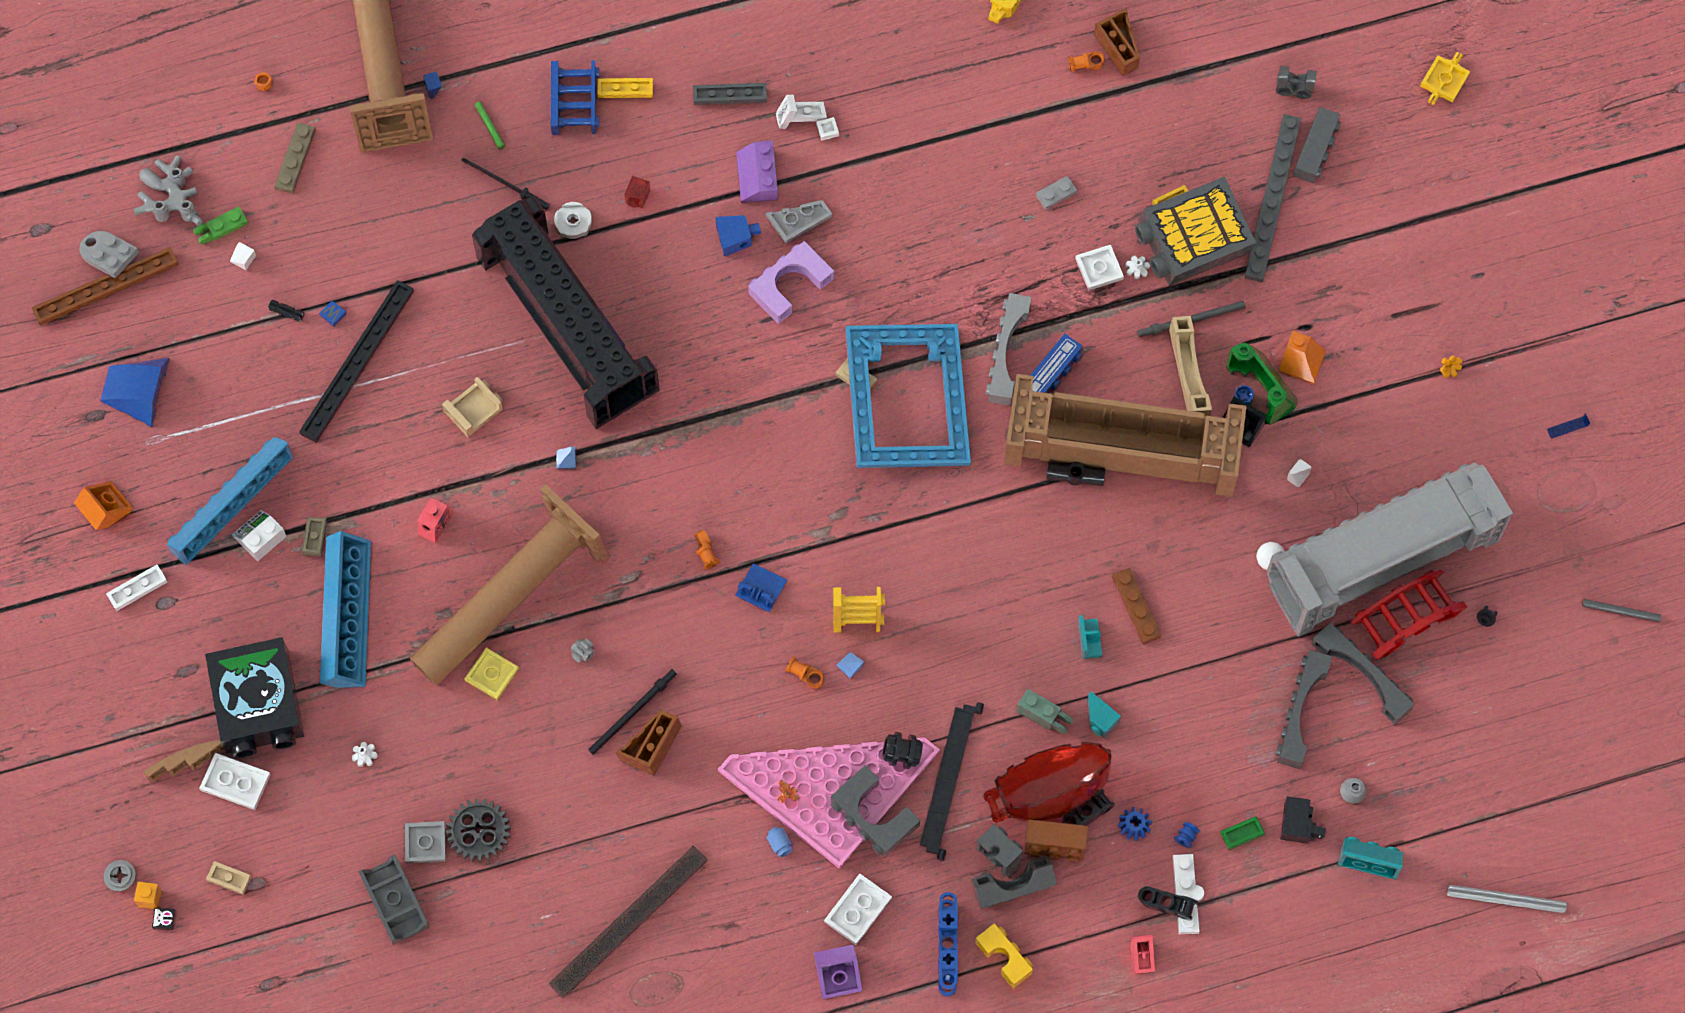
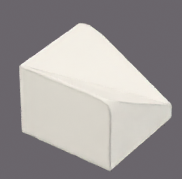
M239 242L230 262L247 270L256 257L255 251Z
M1298 460L1290 470L1287 480L1296 487H1300L1309 476L1312 467L1303 460Z

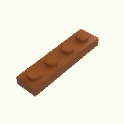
M1128 568L1112 574V579L1142 644L1161 638V633L1131 569Z

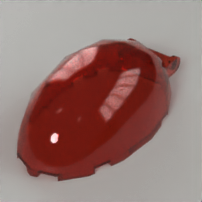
M1081 742L1080 746L1073 747L1071 744H1064L1036 752L1024 758L1025 762L1015 767L1011 765L1007 768V773L997 776L994 780L996 787L987 790L983 794L984 800L988 802L993 822L998 823L1009 818L1021 822H1028V819L1046 821L1063 817L1089 803L1107 784L1112 763L1111 750L1102 747L1101 743ZM1001 798L1004 808L998 809L995 800Z

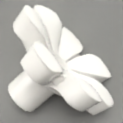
M1132 256L1131 261H1127L1125 264L1129 268L1126 272L1127 275L1131 276L1134 274L1135 279H1139L1140 274L1143 277L1148 275L1146 269L1150 268V264L1145 262V258L1142 256L1139 259L1136 256Z
M362 742L361 747L354 746L353 752L355 754L352 755V760L354 762L357 761L359 767H362L364 763L367 766L373 765L371 759L378 757V754L373 752L375 746L373 744L367 745L366 742Z

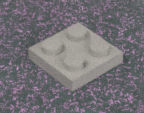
M445 821L405 823L406 864L446 862Z

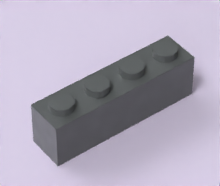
M1319 107L1295 167L1294 177L1311 183L1315 182L1316 177L1320 178L1323 171L1321 164L1322 162L1326 163L1330 153L1327 152L1328 146H1333L1335 141L1334 131L1338 132L1341 122L1338 121L1339 113Z

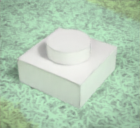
M834 117L816 122L821 141L839 136Z

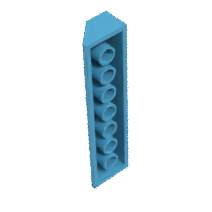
M276 437L266 441L262 449L257 454L252 455L249 462L244 467L239 468L235 476L225 482L222 489L217 494L212 495L209 502L204 507L198 509L195 516L190 521L185 522L177 534L170 537L166 544L169 551L187 565L293 459L289 444Z
M342 531L326 537L320 683L335 688L365 687L371 540Z

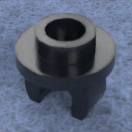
M1485 606L1477 613V620L1481 625L1490 627L1496 622L1498 612L1495 611L1493 613L1488 609V606Z

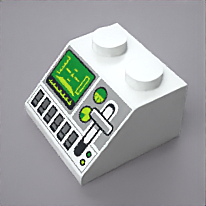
M262 510L232 534L237 542L257 562L286 538L284 529L269 514Z

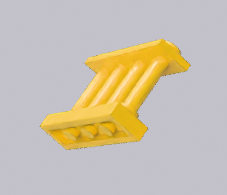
M841 587L833 588L834 633H841V626H845V624L876 623V632H880V625H884V614H881V605H885V593H881V587H877L876 596H845V594H841Z

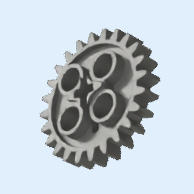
M476 798L475 804L468 800V806L465 807L461 803L460 811L454 809L456 816H449L452 822L446 824L450 828V830L446 831V834L451 836L447 839L448 843H453L451 849H457V856L463 853L464 860L470 856L471 862L478 858L481 863L483 857L490 861L489 855L492 854L494 857H497V850L503 852L501 845H508L505 838L511 837L506 832L511 830V826L506 825L510 822L509 818H504L506 812H500V805L494 808V801L487 805L486 799L479 803ZM486 817L493 818L492 822L488 824L484 823L483 820ZM465 819H473L470 825L463 824ZM480 827V833H476L477 828ZM487 836L494 837L493 841L489 843L485 842L484 839ZM469 837L474 838L473 843H471V844H465V843H464V841H465L466 838H469Z

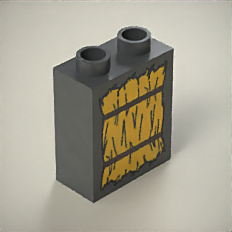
M1225 177L1145 208L1138 220L1139 223L1135 224L1138 240L1142 245L1149 243L1155 255L1150 258V264L1155 276L1158 279L1165 277L1169 286L1245 256L1251 252L1256 244Z

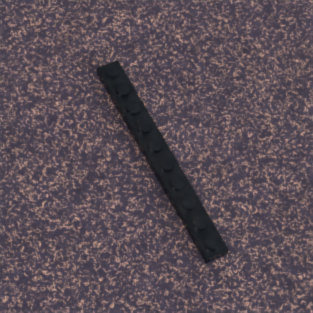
M398 280L396 281L299 431L300 435L317 443L410 299L414 288Z

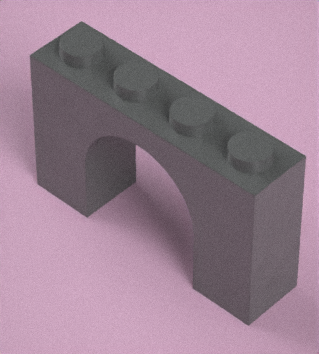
M865 765L831 796L830 805L837 813L841 812L845 816L844 820L849 826H855L859 830L858 834L864 841L868 840L878 855L882 854L886 858L920 826V819L906 806L886 824L875 825L867 822L859 812V805L879 785V778Z

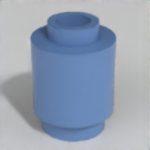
M774 827L768 831L769 835L766 839L776 855L778 854L782 858L793 851V844L784 828Z

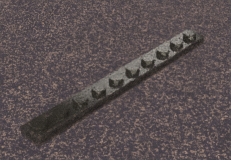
M693 845L549 982V986L564 999L708 861L707 858Z

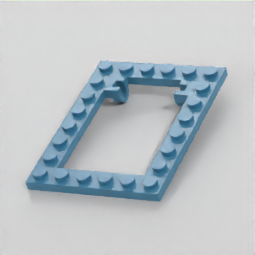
M958 324L846 326L856 467L970 466L971 458ZM881 345H927V350H929L928 361H941L949 446L875 447L868 362H880Z

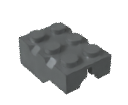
M993 824L977 840L976 850L988 858L992 864L1002 867V875L1010 878L1020 868L1023 853L1022 847L1017 841L1010 840L1007 837V832L1002 827H997Z

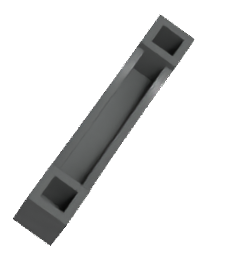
M1329 623L1313 638L1312 645L1320 653L1334 656L1350 663L1369 679L1381 698L1383 704L1381 712L1394 725L1412 711L1414 706L1412 698L1408 694H1403L1396 682L1389 680L1380 667L1372 664L1369 656L1361 653L1357 649L1356 644L1343 635L1339 627Z
M1309 650L1307 656H1303L1301 667H1304L1303 673H1298L1296 684L1299 687L1298 691H1293L1291 702L1294 705L1287 712L1286 720H1289L1287 727H1283L1281 738H1284L1282 745H1278L1276 756H1279L1277 763L1301 769L1308 746L1303 744L1300 732L1302 704L1312 687L1321 679H1326L1332 656Z

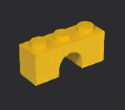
M994 923L976 937L975 944L987 958L994 953H1003L1007 956L1009 962L1001 969V975L1014 989L1032 975L1033 965L1027 957L1023 958L1020 955L1019 947L1006 938L1007 933L1001 926L997 927Z

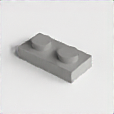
M1066 176L1036 192V197L1043 208L1047 210L1076 194L1077 189L1069 177Z

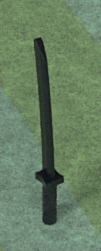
M465 158L461 159L464 163L518 192L522 200L535 197L543 209L547 211L550 207V204L530 193L528 188L525 187L524 190H521Z

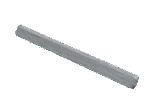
M1449 885L1447 889V895L1451 897L1565 913L1567 910V902L1457 885Z

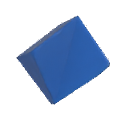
M437 71L423 76L429 98L431 99L441 89Z

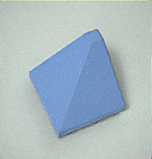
M575 446L557 450V469H576Z
M850 652L836 666L850 679L864 666V662Z

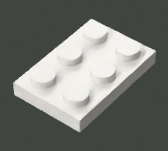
M215 753L199 789L205 793L255 810L271 774L270 772Z
M859 874L825 918L824 923L857 945L890 902L892 896Z

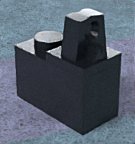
M1286 797L1280 840L1308 844L1309 841H1314V838H1325L1326 828L1317 827L1316 823L1312 822V819H1308L1312 818L1313 807L1310 806L1311 800Z

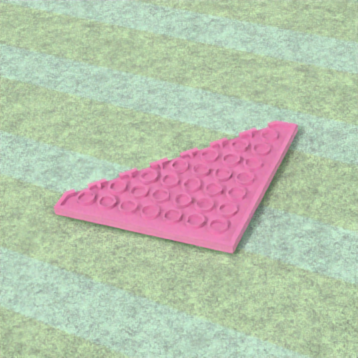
M925 737L917 738L923 744L922 755L919 764L916 767L911 766L910 769H904L902 762H897L895 767L889 766V762L882 758L884 742H867L858 745L845 744L825 748L811 747L802 750L789 749L769 753L733 754L718 768V772L840 869L864 840L858 834L859 830L855 826H849L844 820L845 816L841 812L837 813L831 807V796L866 765L879 778V785L861 801L859 812L867 822L877 825L937 756L940 749Z

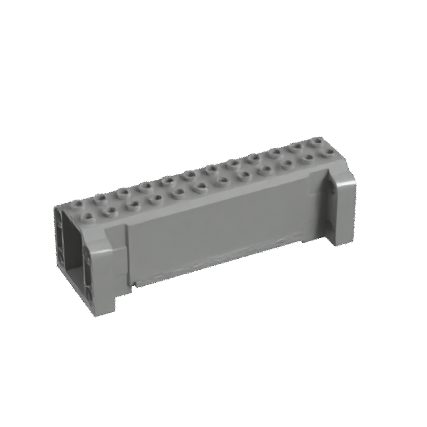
M1475 462L1470 465L1464 464L1453 473L1451 471L1447 472L1436 481L1432 479L1419 489L1415 487L1402 497L1398 495L1385 505L1381 503L1368 513L1364 511L1351 521L1347 519L1334 529L1330 527L1322 535L1317 537L1313 535L1305 543L1300 545L1296 543L1289 547L1288 551L1275 553L1272 555L1267 569L1270 589L1297 637L1313 631L1316 624L1333 617L1337 607L1463 548V546H1466L1468 551H1471L1482 545L1484 548L1500 542L1513 512L1484 465H1478Z

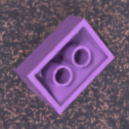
M773 140L753 142L737 151L741 203L778 200Z

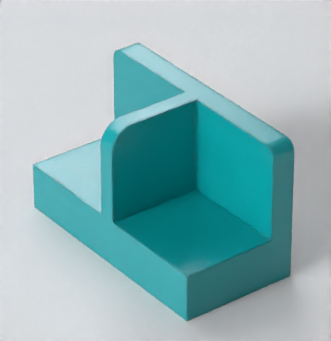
M1079 615L1078 629L1082 658H1101V631L1099 630L1098 619L1084 620L1083 615Z

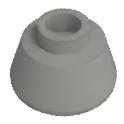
M1348 778L1341 784L1340 794L1346 802L1357 804L1365 799L1367 787L1358 778Z

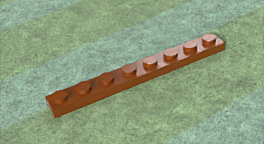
M171 247L126 266L116 278L107 274L31 308L41 326L176 267L179 264Z

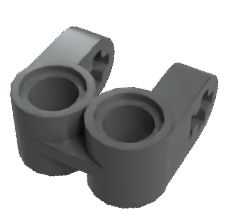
M1280 65L1276 93L1281 96H1291L1294 94L1297 98L1301 99L1311 98L1317 71L1307 70L1306 74L1296 76L1294 73L1289 72L1288 66Z

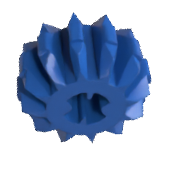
M1132 807L1131 812L1125 809L1124 815L1119 816L1121 822L1118 823V827L1122 828L1121 835L1127 833V840L1131 836H1134L1135 841H1138L1139 836L1144 839L1146 837L1145 833H1150L1151 831L1148 826L1152 824V821L1147 820L1149 818L1148 813L1142 815V808L1139 809V812H1136L1135 807ZM1132 821H1135L1138 826L1134 827Z

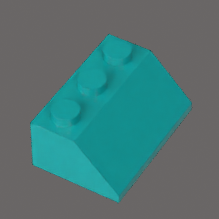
M1348 837L1344 838L1337 866L1396 880L1402 870L1403 852L1395 847L1385 848L1375 842L1365 843L1361 842L1358 838Z

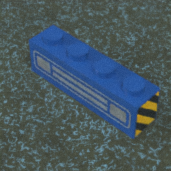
M1064 333L1030 375L1034 376L1032 391L1042 393L1055 391L1061 383V378L1068 376L1072 370L1071 366L1074 362L1078 363L1082 358L1083 346Z

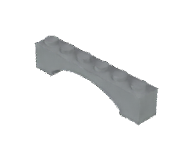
M1009 293L1008 299H1004L1003 310L1006 312L1005 316H1001L999 327H1002V332L997 334L996 344H999L998 350L994 349L992 359L996 361L995 367L991 366L989 378H992L991 384L987 383L986 395H989L988 402L1011 406L1015 381H1011L1008 375L1005 358L1006 350L1016 328L1023 321L1028 320L1031 305L1030 296Z

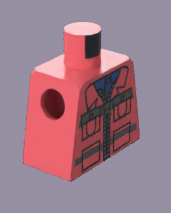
M431 498L418 518V535L436 543L453 514L452 510L447 505Z

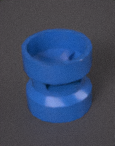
M1241 385L1236 389L1234 396L1251 406L1254 392L1249 386Z

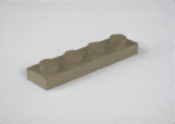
M297 123L274 186L275 190L293 194L316 131L314 126Z

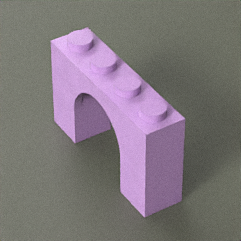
M805 241L800 245L796 244L789 254L781 256L774 266L766 268L763 275L758 279L754 278L749 283V295L777 324H780L792 314V304L776 288V283L781 276L790 272L801 273L808 277L819 290L834 280V270Z

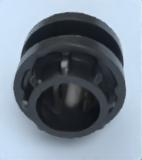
M895 732L894 735L889 734L885 738L882 758L889 762V766L895 767L897 762H902L904 769H910L911 766L916 767L921 759L923 744L920 740L916 739L915 735L910 734L908 739H902L901 732Z

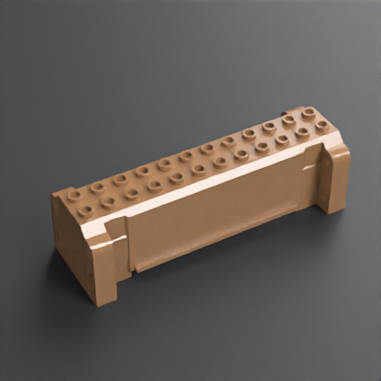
M1016 374L1004 465L1021 467L1022 457L1070 465L1072 463H1081L1086 467L1103 468L1111 471L1216 484L1215 495L1233 496L1239 472L1246 406L1229 404L1226 418L1204 417V413L1058 392H1055L1054 395L1032 391L1034 376Z

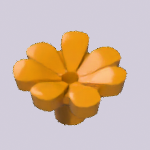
M1450 356L1449 359L1443 358L1441 363L1444 366L1440 368V371L1445 378H1448L1450 374L1453 378L1456 377V370H1461L1462 359L1455 356Z

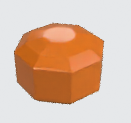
M261 72L255 76L254 83L258 90L267 91L272 88L273 80L269 73Z

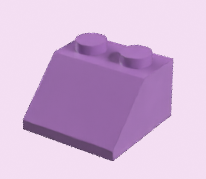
M853 945L814 952L823 999L862 991L857 956Z

